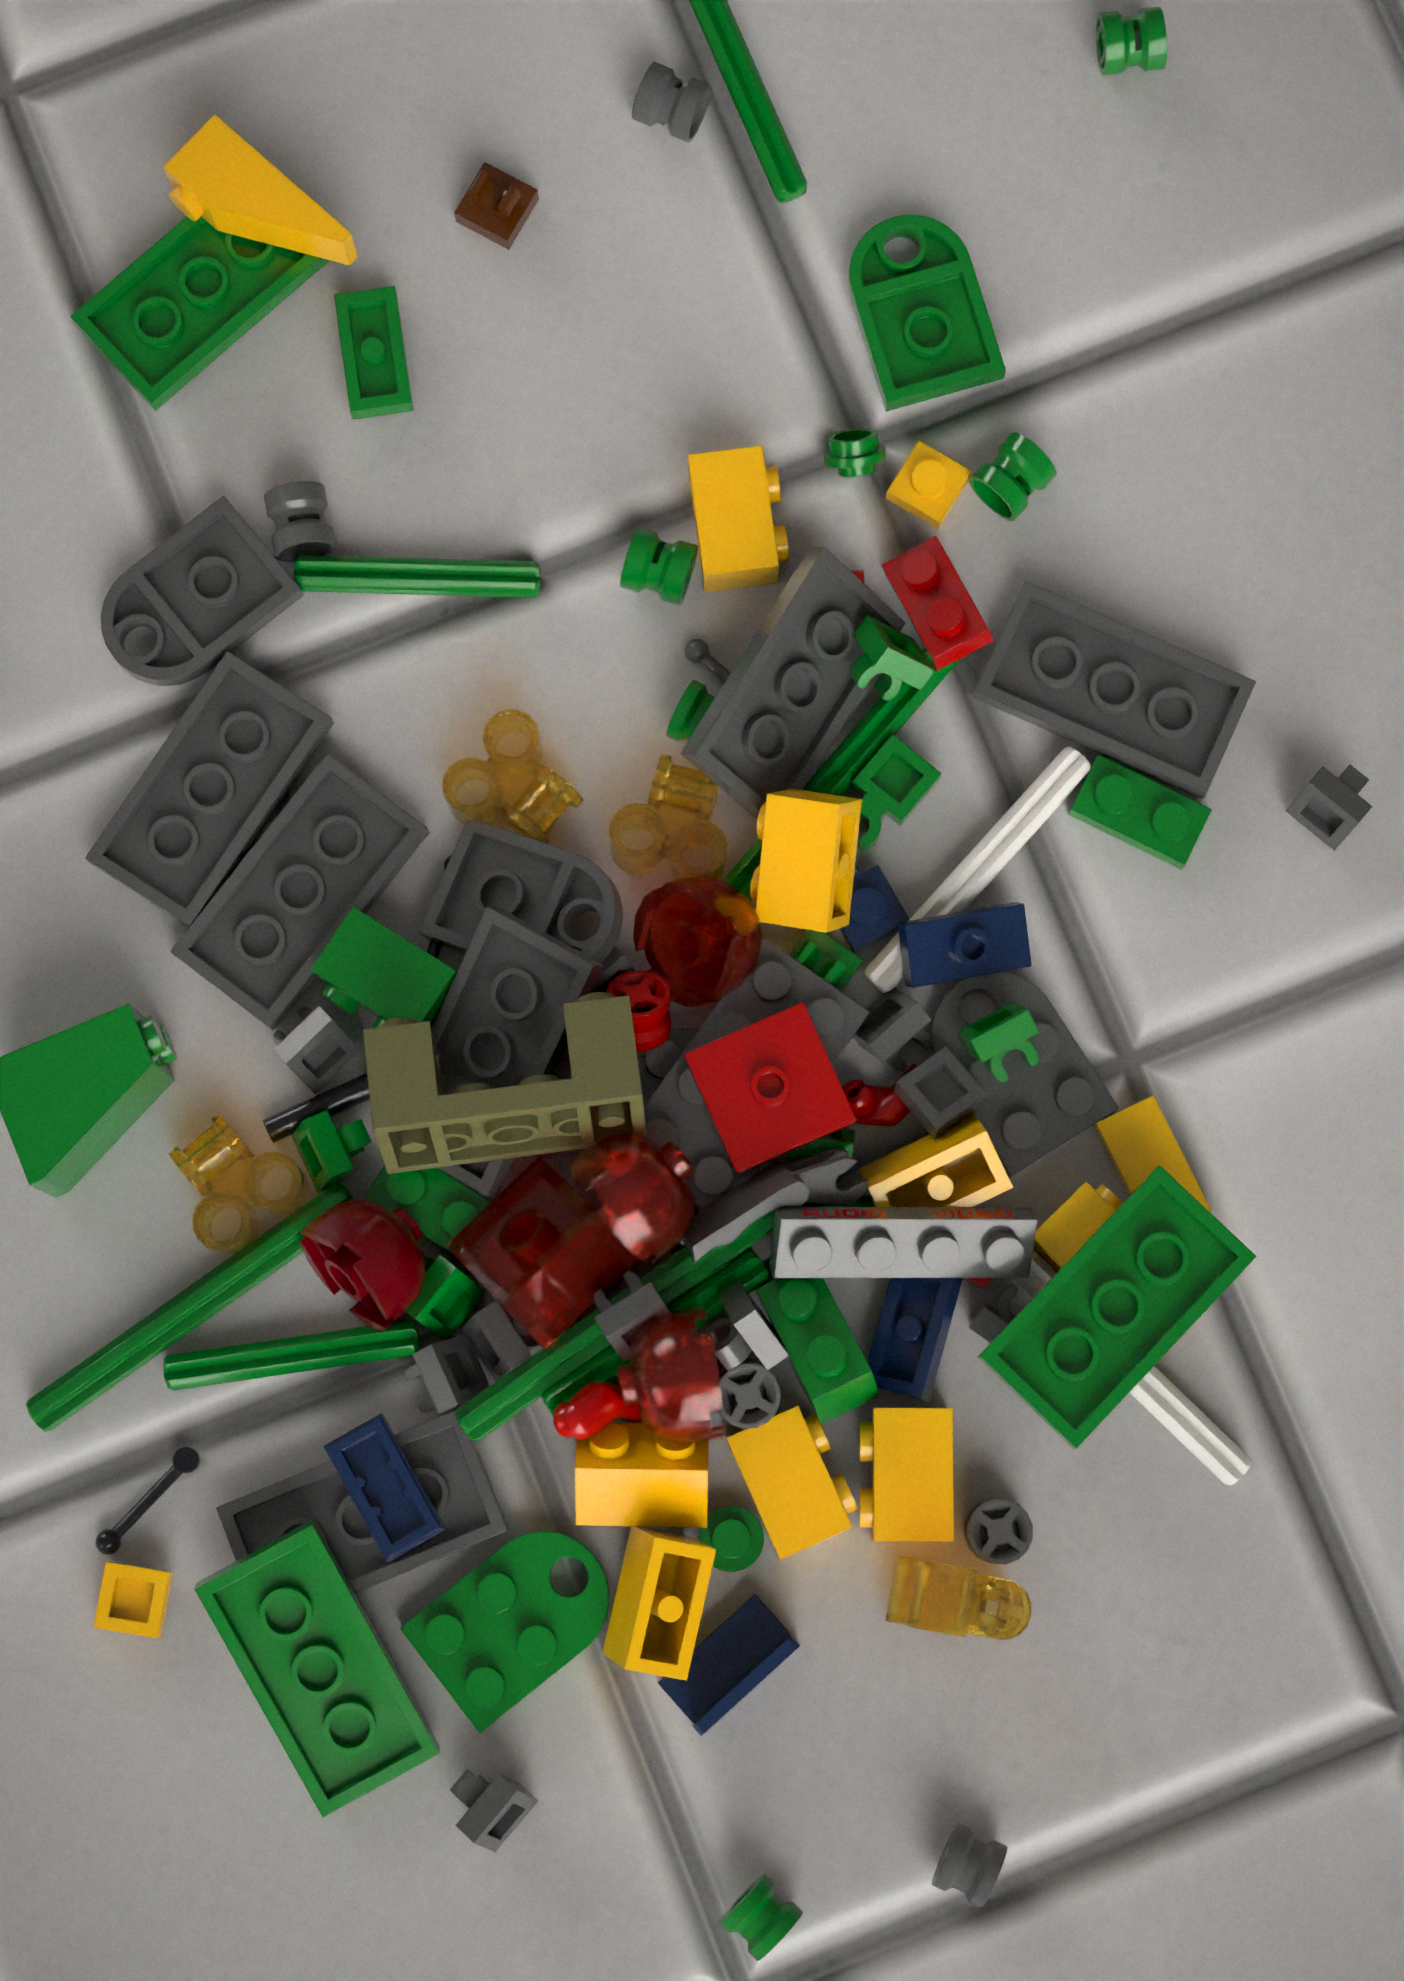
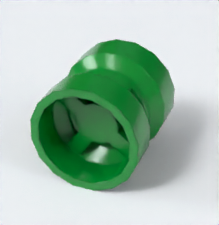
M1161 7L1142 8L1135 16L1124 17L1118 11L1102 12L1097 15L1096 49L1102 76L1121 74L1127 67L1139 66L1144 71L1163 70L1165 68L1167 60V35Z
M1014 432L999 445L998 457L992 463L982 464L970 476L969 483L976 495L993 512L1006 520L1015 521L1027 508L1028 496L1034 490H1043L1056 477L1057 471L1049 457L1035 443L1025 436Z
M638 527L633 535L625 558L620 587L637 593L644 589L658 592L663 601L680 606L692 578L698 555V545L682 540L674 544L661 541L656 532Z

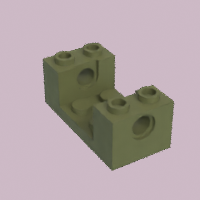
M594 992L581 996L574 1003L563 1004L572 1074L571 1079L559 1080L558 1077L553 1075H535L523 1079L517 1086L492 1088V1086L484 1083H472L454 1089L453 1094L445 1095L440 1058L439 1055L435 1054L434 1035L430 1021L418 1022L412 1018H393L382 1022L379 1028L363 1029L372 1126L387 1174L647 1141L643 1096L629 995L616 997L608 992Z

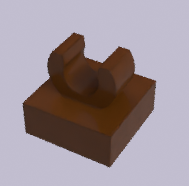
M484 162L454 212L456 222L509 250L539 200L538 190Z

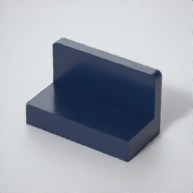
M754 1594L694 1648L687 1681L663 1677L658 1681V1684L693 1723L692 1727L702 1736L799 1648L800 1644L763 1601Z

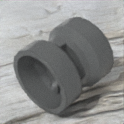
M654 61L649 66L640 83L632 108V119L648 126H653L657 123L661 125L667 124L671 136L690 143L704 119L711 98L712 85L695 78L682 83V79L675 76L672 68Z
M314 481L291 482L276 486L264 494L267 517L275 522L276 531L271 536L276 559L279 561L295 562L296 557L299 555H327L335 549L333 528L325 523L323 513L328 507V502L323 484Z

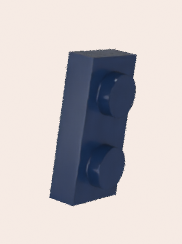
M890 1278L867 1362L872 1370L877 1389L929 1403L963 1278Z

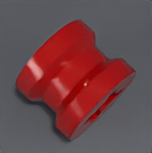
M644 970L628 971L614 978L609 983L606 992L612 993L616 997L629 995L637 1052L650 1051L661 1046L668 1039L671 1032V1017L668 1011L670 1006L669 985L659 975Z

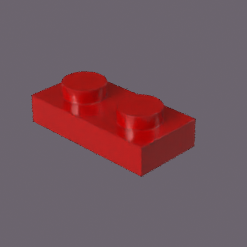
M937 536L924 541L881 565L938 671L994 641L989 628Z

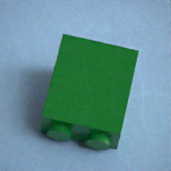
M128 1003L0 1057V1112L30 1186L55 1198L68 1193L175 1081L168 1064L177 1060L174 1046L164 1025L158 1026L152 1015L145 1017Z

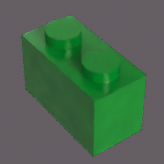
M354 906L310 969L326 985L321 993L324 998L350 1015H353L357 1008L361 1007L377 1018L372 1028H379V1025L386 1020L402 1017L412 1018L418 1022L430 1021L432 1028L457 974V971Z
M778 1278L755 1289L764 1314L789 1354L787 1359L821 1425L879 1396L872 1370L823 1278Z

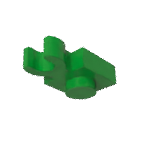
M894 734L891 735L852 782V787L863 795L860 819L864 820L868 826V832L858 842V848L862 852L869 850L876 844L881 831V820L885 815L901 826L941 778V772Z

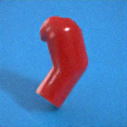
M912 1064L900 1078L916 1068L917 1065ZM852 1080L842 1087L857 1119L856 1124L891 1127L897 1125L906 1117L910 1110L894 1093L896 1082L891 1087L865 1085L863 1080Z
M592 1382L579 1390L570 1401L562 1402L556 1407L553 1415V1424L556 1431L565 1438L587 1439L596 1435L616 1418L631 1422L641 1420L648 1410V1399L645 1393L638 1389L607 1382Z

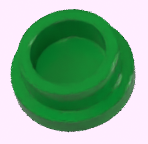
M868 428L843 430L828 437L829 449L824 452L825 465L831 468H838V474L843 477H857L870 474L875 471V463L886 458V448L884 444L878 442L877 431Z
M725 1506L716 1509L708 1515L707 1528H700L699 1541L716 1549L713 1567L725 1572H738L750 1567L758 1559L764 1545V1533L760 1522L750 1511L738 1506Z

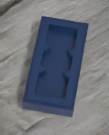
M1013 902L897 923L905 986L911 988L1032 966L1023 903Z
M380 1413L323 1446L386 1562H391L447 1529L384 1414Z

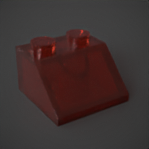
M540 1156L445 1245L544 1350L561 1333L569 1329L574 1321L595 1302V1292L601 1289L604 1293L639 1259L636 1253L608 1222Z

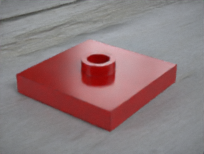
M804 1002L684 1054L687 1066L736 1175L853 1125L857 1121Z

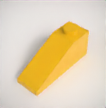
M215 114L163 166L173 189L168 194L169 198L183 214L194 222L202 216L218 231L349 266L358 258L352 234Z

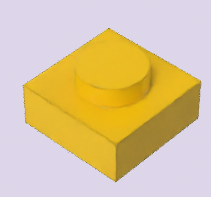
M918 441L887 490L886 499L939 530L969 482L972 471L925 443Z
M111 1561L105 1562L93 1628L157 1639L162 1638L174 1572Z

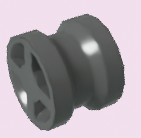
M748 1356L740 1365L730 1370H726L723 1364L720 1363L713 1371L709 1383L710 1397L716 1409L731 1425L743 1429L757 1428L767 1423L777 1412L781 1401L780 1386L774 1374L770 1370L767 1371L758 1359ZM752 1375L749 1381L742 1382L740 1384L736 1383L742 1380H748L749 1376Z
M988 1499L978 1503L969 1512L964 1524V1537L968 1548L977 1558L992 1564H1009L1019 1560L1028 1551L1033 1539V1525L1028 1513L1018 1503L1009 1499Z
M957 1823L941 1854L932 1879V1885L943 1891L955 1888L964 1892L969 1903L982 1908L999 1876L1008 1847L995 1840L988 1843L974 1838L970 1828Z

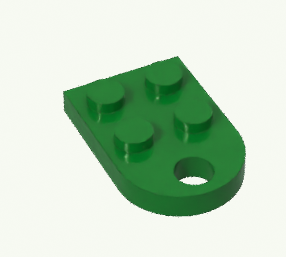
M921 215L895 216L876 224L867 231L853 251L849 267L848 286L850 298L886 412L1004 379L1006 368L970 255L960 237L940 221ZM905 237L917 245L919 253L913 260L900 263L893 261L887 256L884 246L893 238Z
M556 1532L528 1533L516 1537L503 1545L399 1629L473 1726L481 1733L593 1642L601 1631L608 1614L610 1599L608 1580L597 1557L578 1540ZM566 1557L580 1560L586 1566L589 1575L588 1584L584 1591L579 1595L571 1597L558 1593L551 1582V1571L554 1565Z

